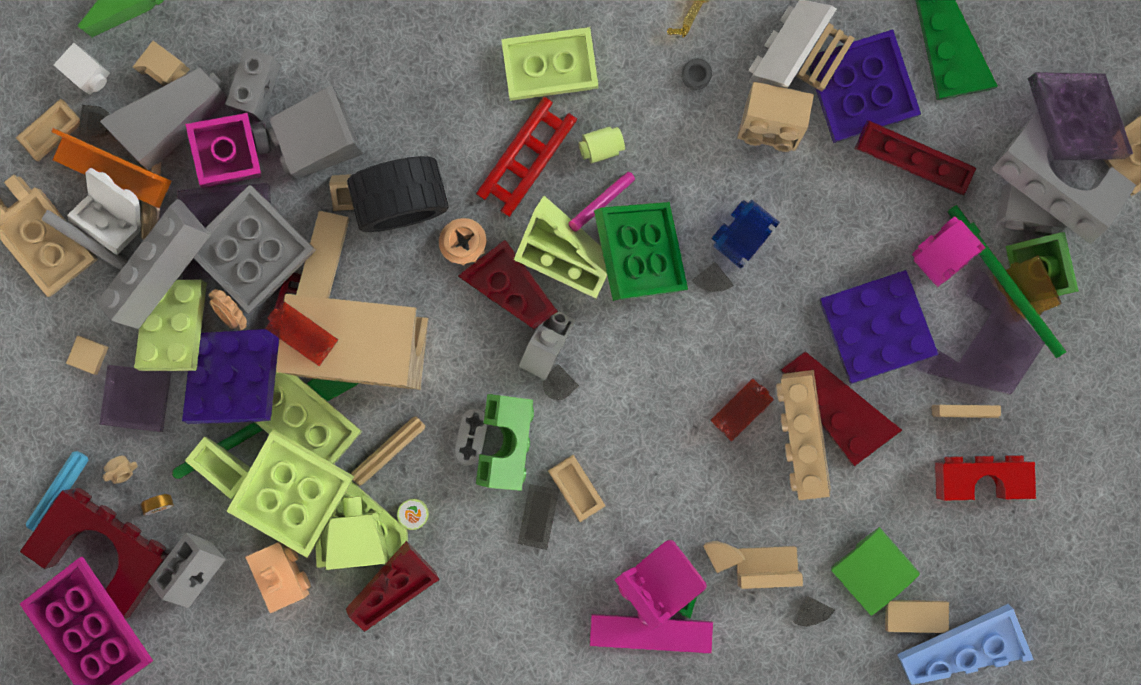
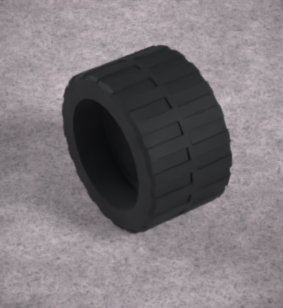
M430 156L407 157L383 162L352 174L347 180L358 228L363 232L392 230L421 223L442 215L449 208L437 160Z

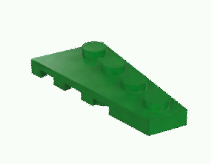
M915 0L936 99L942 100L997 88L998 85L956 0Z

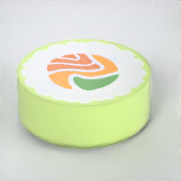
M409 499L403 502L397 512L399 523L409 530L422 527L427 522L429 516L426 504L419 499Z

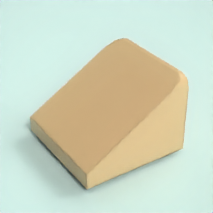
M352 174L331 176L329 186L333 211L354 210L347 180Z

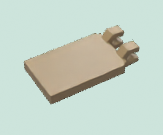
M12 175L4 183L18 201L7 208L0 199V240L47 297H51L98 259L91 251L42 221L41 219L47 210L63 220L65 218L41 189L34 187L31 190L20 176Z

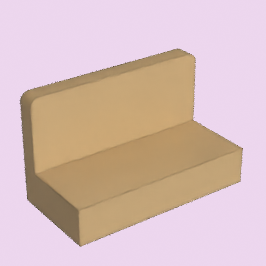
M795 546L738 549L745 557L744 562L737 564L738 586L741 589L803 586V576L798 571L797 548Z

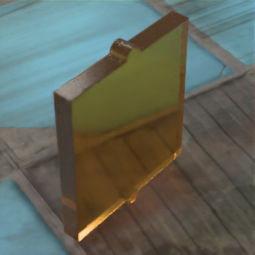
M1039 255L1022 263L1014 262L1010 268L1005 269L1039 315L1062 304ZM992 275L1014 322L1026 319L996 277Z

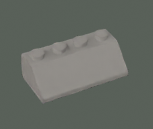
M176 199L158 220L106 291H104L97 303L111 321L139 329L211 234L181 200Z

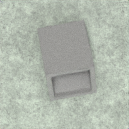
M332 85L269 118L273 127L269 129L271 139L275 146L280 145L283 156L279 157L282 168L286 174L290 173L295 179L305 177L363 154L343 99Z

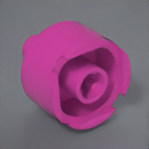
M955 216L941 227V230L934 237L931 235L922 242L911 255L914 257L913 261L938 288L986 247L963 221H959Z

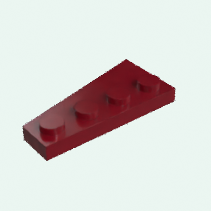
M806 351L780 369L783 374L814 370L821 424L852 466L859 464L902 431L901 428Z

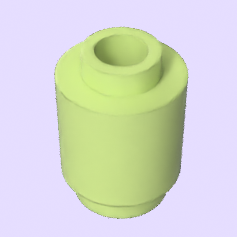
M609 126L582 135L583 141L579 142V149L583 159H589L591 164L617 156L620 151L625 150L624 139L618 127L612 129Z

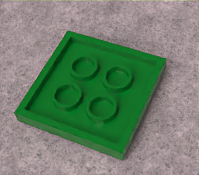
M670 202L601 207L594 210L613 301L688 290Z

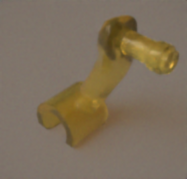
M695 0L684 18L682 29L667 28V35H682V38L689 33L703 3L710 0Z

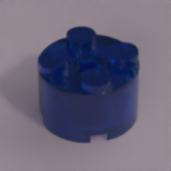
M752 199L749 203L745 200L741 201L731 213V216L735 218L729 226L724 223L711 238L715 242L713 247L740 269L746 264L742 261L743 257L749 261L771 235L772 230L768 227L772 224L776 228L780 223Z

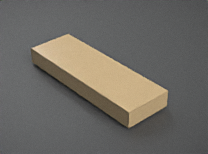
M323 211L318 212L310 242L316 251L305 261L296 295L329 298L349 224L348 217Z

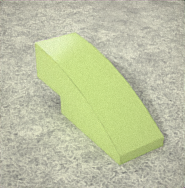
M203 437L185 460L230 499H234L250 470L248 465L207 437Z

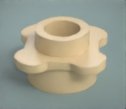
M117 456L104 466L106 473L103 479L104 481L111 480L114 484L125 482L132 476V471L138 465L136 462L130 463L126 456Z

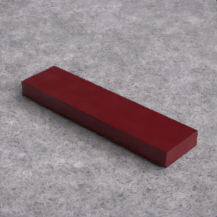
M866 121L854 148L959 195H965L976 171V167L872 121Z

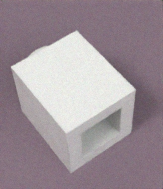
M75 43L54 64L58 70L89 95L101 90L105 86L106 78L110 74Z

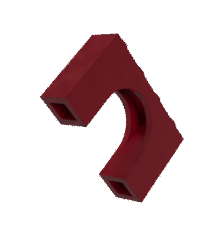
M80 488L62 490L20 550V553L42 568L47 569L58 564L73 540L83 531L93 530L106 535L116 547L118 568L105 590L125 619L129 618L150 589L151 584L148 581L169 555L165 552L166 547L154 539L150 541L140 535L142 531L134 524L129 522L124 524L116 519L117 514L111 508L105 505L99 507L90 501L92 496Z

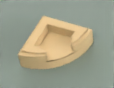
M712 541L705 543L703 546L717 573L745 560L744 555L737 548L728 544Z

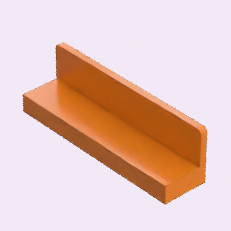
M52 128V133L62 137L52 159L53 161L84 175L89 168H93L97 172H104L121 189H128L139 200L157 208L161 207L172 182L171 180Z

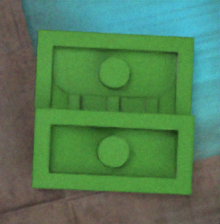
M880 527L857 543L854 550L831 567V571L871 616L898 596L920 575V572Z

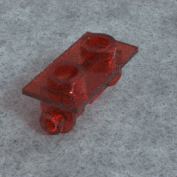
M286 302L282 304L279 310L274 309L268 317L270 323L265 328L319 367L339 340Z
M752 378L710 421L732 442L774 399L762 384L759 385Z

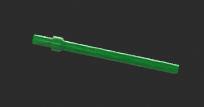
M958 205L947 211L951 218L956 216L959 221L962 220L986 247L979 253V256L1054 357L1057 359L1067 351L979 235L981 231L974 222L970 223Z

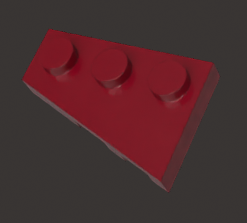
M504 240L459 274L458 277L526 325L535 329L558 312V310L526 266L514 260L516 253L510 244Z
M405 541L348 605L346 612L348 617L365 632L440 579L435 570Z

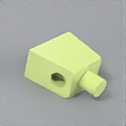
M361 496L342 498L344 516H336L329 519L326 570L387 563L389 554L377 512L363 514Z

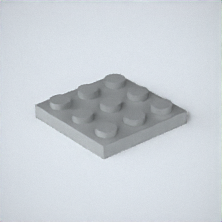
M249 185L205 228L211 236L194 256V259L248 314H252L316 249L252 185Z

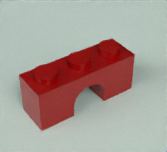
M1005 455V461H994V456H975V462H963V456H945L944 462H935L936 499L944 501L975 500V485L980 478L986 475L990 476L995 482L996 498L1036 499L1035 462L1024 461V455Z

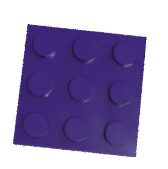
M893 29L852 42L822 92L816 89L833 143L860 135L866 121H872L887 127L921 115ZM843 45L835 47L816 78L820 83ZM825 51L817 53L809 66L811 75Z
M907 270L820 298L819 300L850 385L938 355Z
M275 329L201 333L196 371H188L182 422L187 424L271 421L280 332Z

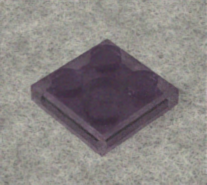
M107 365L99 425L163 432L171 372L139 371L134 367Z

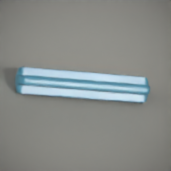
M78 451L71 453L26 522L28 529L34 532L61 491L72 487L88 462L86 455Z

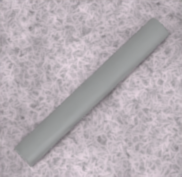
M47 210L43 215L42 221L119 270L128 262L53 212Z

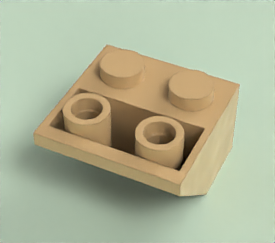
M753 82L747 97L737 139L744 140L745 143L754 146L761 144L774 146L776 150L782 152L796 151L808 129L814 94Z

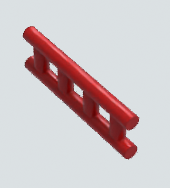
M545 96L540 100L476 192V195L483 200H486L491 193L505 204L500 211L508 217L515 211L577 121V118L570 113L561 120L548 110L553 102ZM541 120L556 130L546 145L531 135ZM524 145L539 154L529 169L515 160V157ZM507 169L522 179L513 193L497 184Z

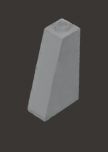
M199 67L104 117L100 122L140 164L150 171L152 166L159 164L188 137L185 124L207 120L226 102L228 96L222 91L226 85L213 72L208 76Z

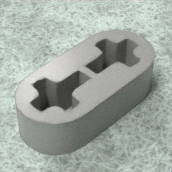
M478 408L467 410L463 414L459 426L454 454L456 459L464 465L476 463L479 460V454H482L488 425L477 426L475 435H471V424L467 423V418L473 417L474 413H478L479 419L484 423L485 412ZM472 438L474 439L472 449L477 450L476 456L472 455L469 460L464 459L465 454L460 452V448L466 447L468 439Z

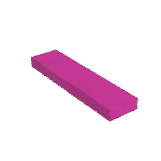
M591 614L590 646L712 653V621L668 619L665 623L651 630L637 616Z

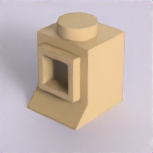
M155 41L150 43L133 65V68L140 74H148L163 86L186 75L190 70L184 63Z

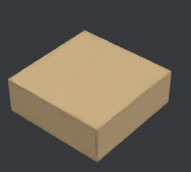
M77 336L66 364L98 375L109 347L85 337Z

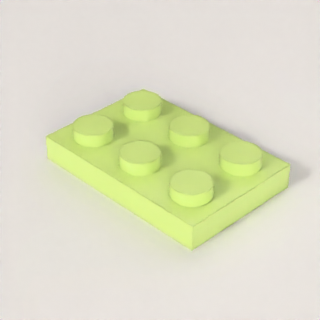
M590 27L501 39L510 101L598 89Z
M202 279L176 280L139 328L135 369L139 371H196L206 282Z

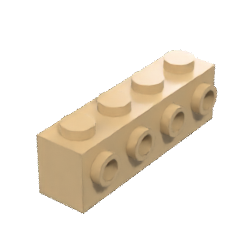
M814 370L783 374L781 383L776 384L778 401H784L786 413L781 414L783 432L788 431L790 443L785 444L786 457L788 462L793 461L795 472L790 473L792 492L797 491L798 500L830 497L831 486Z

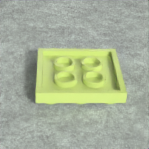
M273 430L260 450L227 512L301 555L308 557L355 476Z

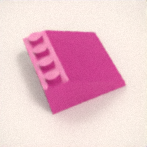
M83 556L75 560L20 603V606L74 685H122L153 662V659Z

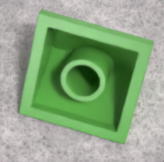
M1065 232L1005 246L1013 280L1029 302L1079 292Z

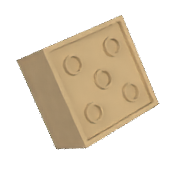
M285 294L276 372L303 378L421 390L428 318L416 317L417 308Z

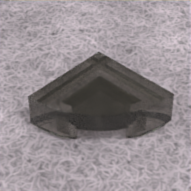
M716 262L691 280L694 285L702 290L704 289V291L707 290V292H722L734 286Z
M806 595L793 622L805 627L816 625L829 619L835 609Z

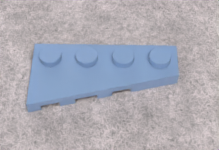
M1009 604L897 654L911 685L949 678L952 673L965 671L966 674L978 672V668L994 665L996 668L1009 665L1008 662L1021 659L1023 662L1034 660L1014 609Z

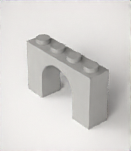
M1037 111L1019 131L992 167V170L1089 244H1092L1111 226L1136 185L1113 167L1109 168L1087 191L1078 190L1063 183L1053 173L1047 159L1048 149L1062 129Z

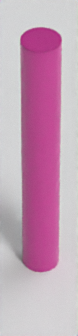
M626 172L575 216L569 222V227L577 232L595 216L594 210L608 205L635 181L634 175L631 172Z

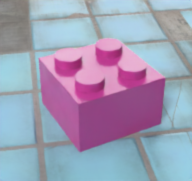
M248 113L185 124L201 189L261 177Z

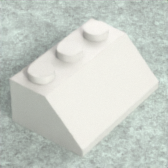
M799 0L795 8L789 5L780 19L784 23L780 32L778 33L773 30L764 45L768 48L767 53L763 58L758 55L751 65L749 72L753 73L749 82L751 84L758 82L788 88L837 8L832 5L808 0Z

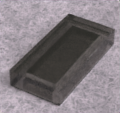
M535 484L529 485L518 544L547 550L559 489Z

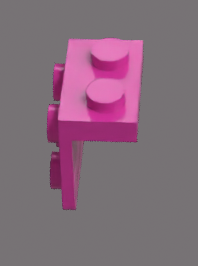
M673 540L665 541L639 564L623 572L614 580L619 586L618 589L621 595L632 603L637 610V615L641 622L649 626L651 630L665 623L707 587L706 582Z

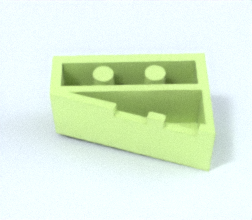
M543 196L532 214L514 260L597 298L607 278L602 247L581 228L577 232L573 231L569 227L571 219L547 197Z

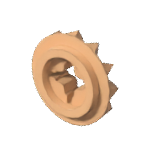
M460 218L453 220L440 233V251L451 263L464 266L466 263L476 262L477 258L485 252L487 242L485 231L479 223L472 219ZM458 233L464 239L471 238L468 241V251L462 246L456 247L459 244Z
M214 289L209 293V303L212 309L229 328L241 331L247 327L246 317L230 296H227L224 291Z

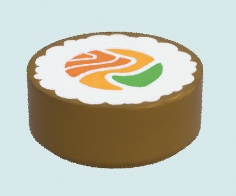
M169 494L149 498L140 504L143 515L155 514L174 506L172 497Z

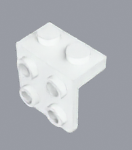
M89 168L85 172L88 196L67 215L68 221L118 255L141 231L139 200L130 190H123L114 184L113 180L106 173L97 172L93 168Z

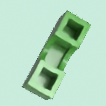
M487 394L483 424L498 427L503 434V444L495 454H479L476 485L487 488L522 491V484L526 478V453L530 448L529 429L534 417L533 399Z

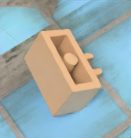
M277 542L246 556V560L270 613L309 595L308 589L311 587L309 579L304 571H299L295 562L298 560V554L293 549Z

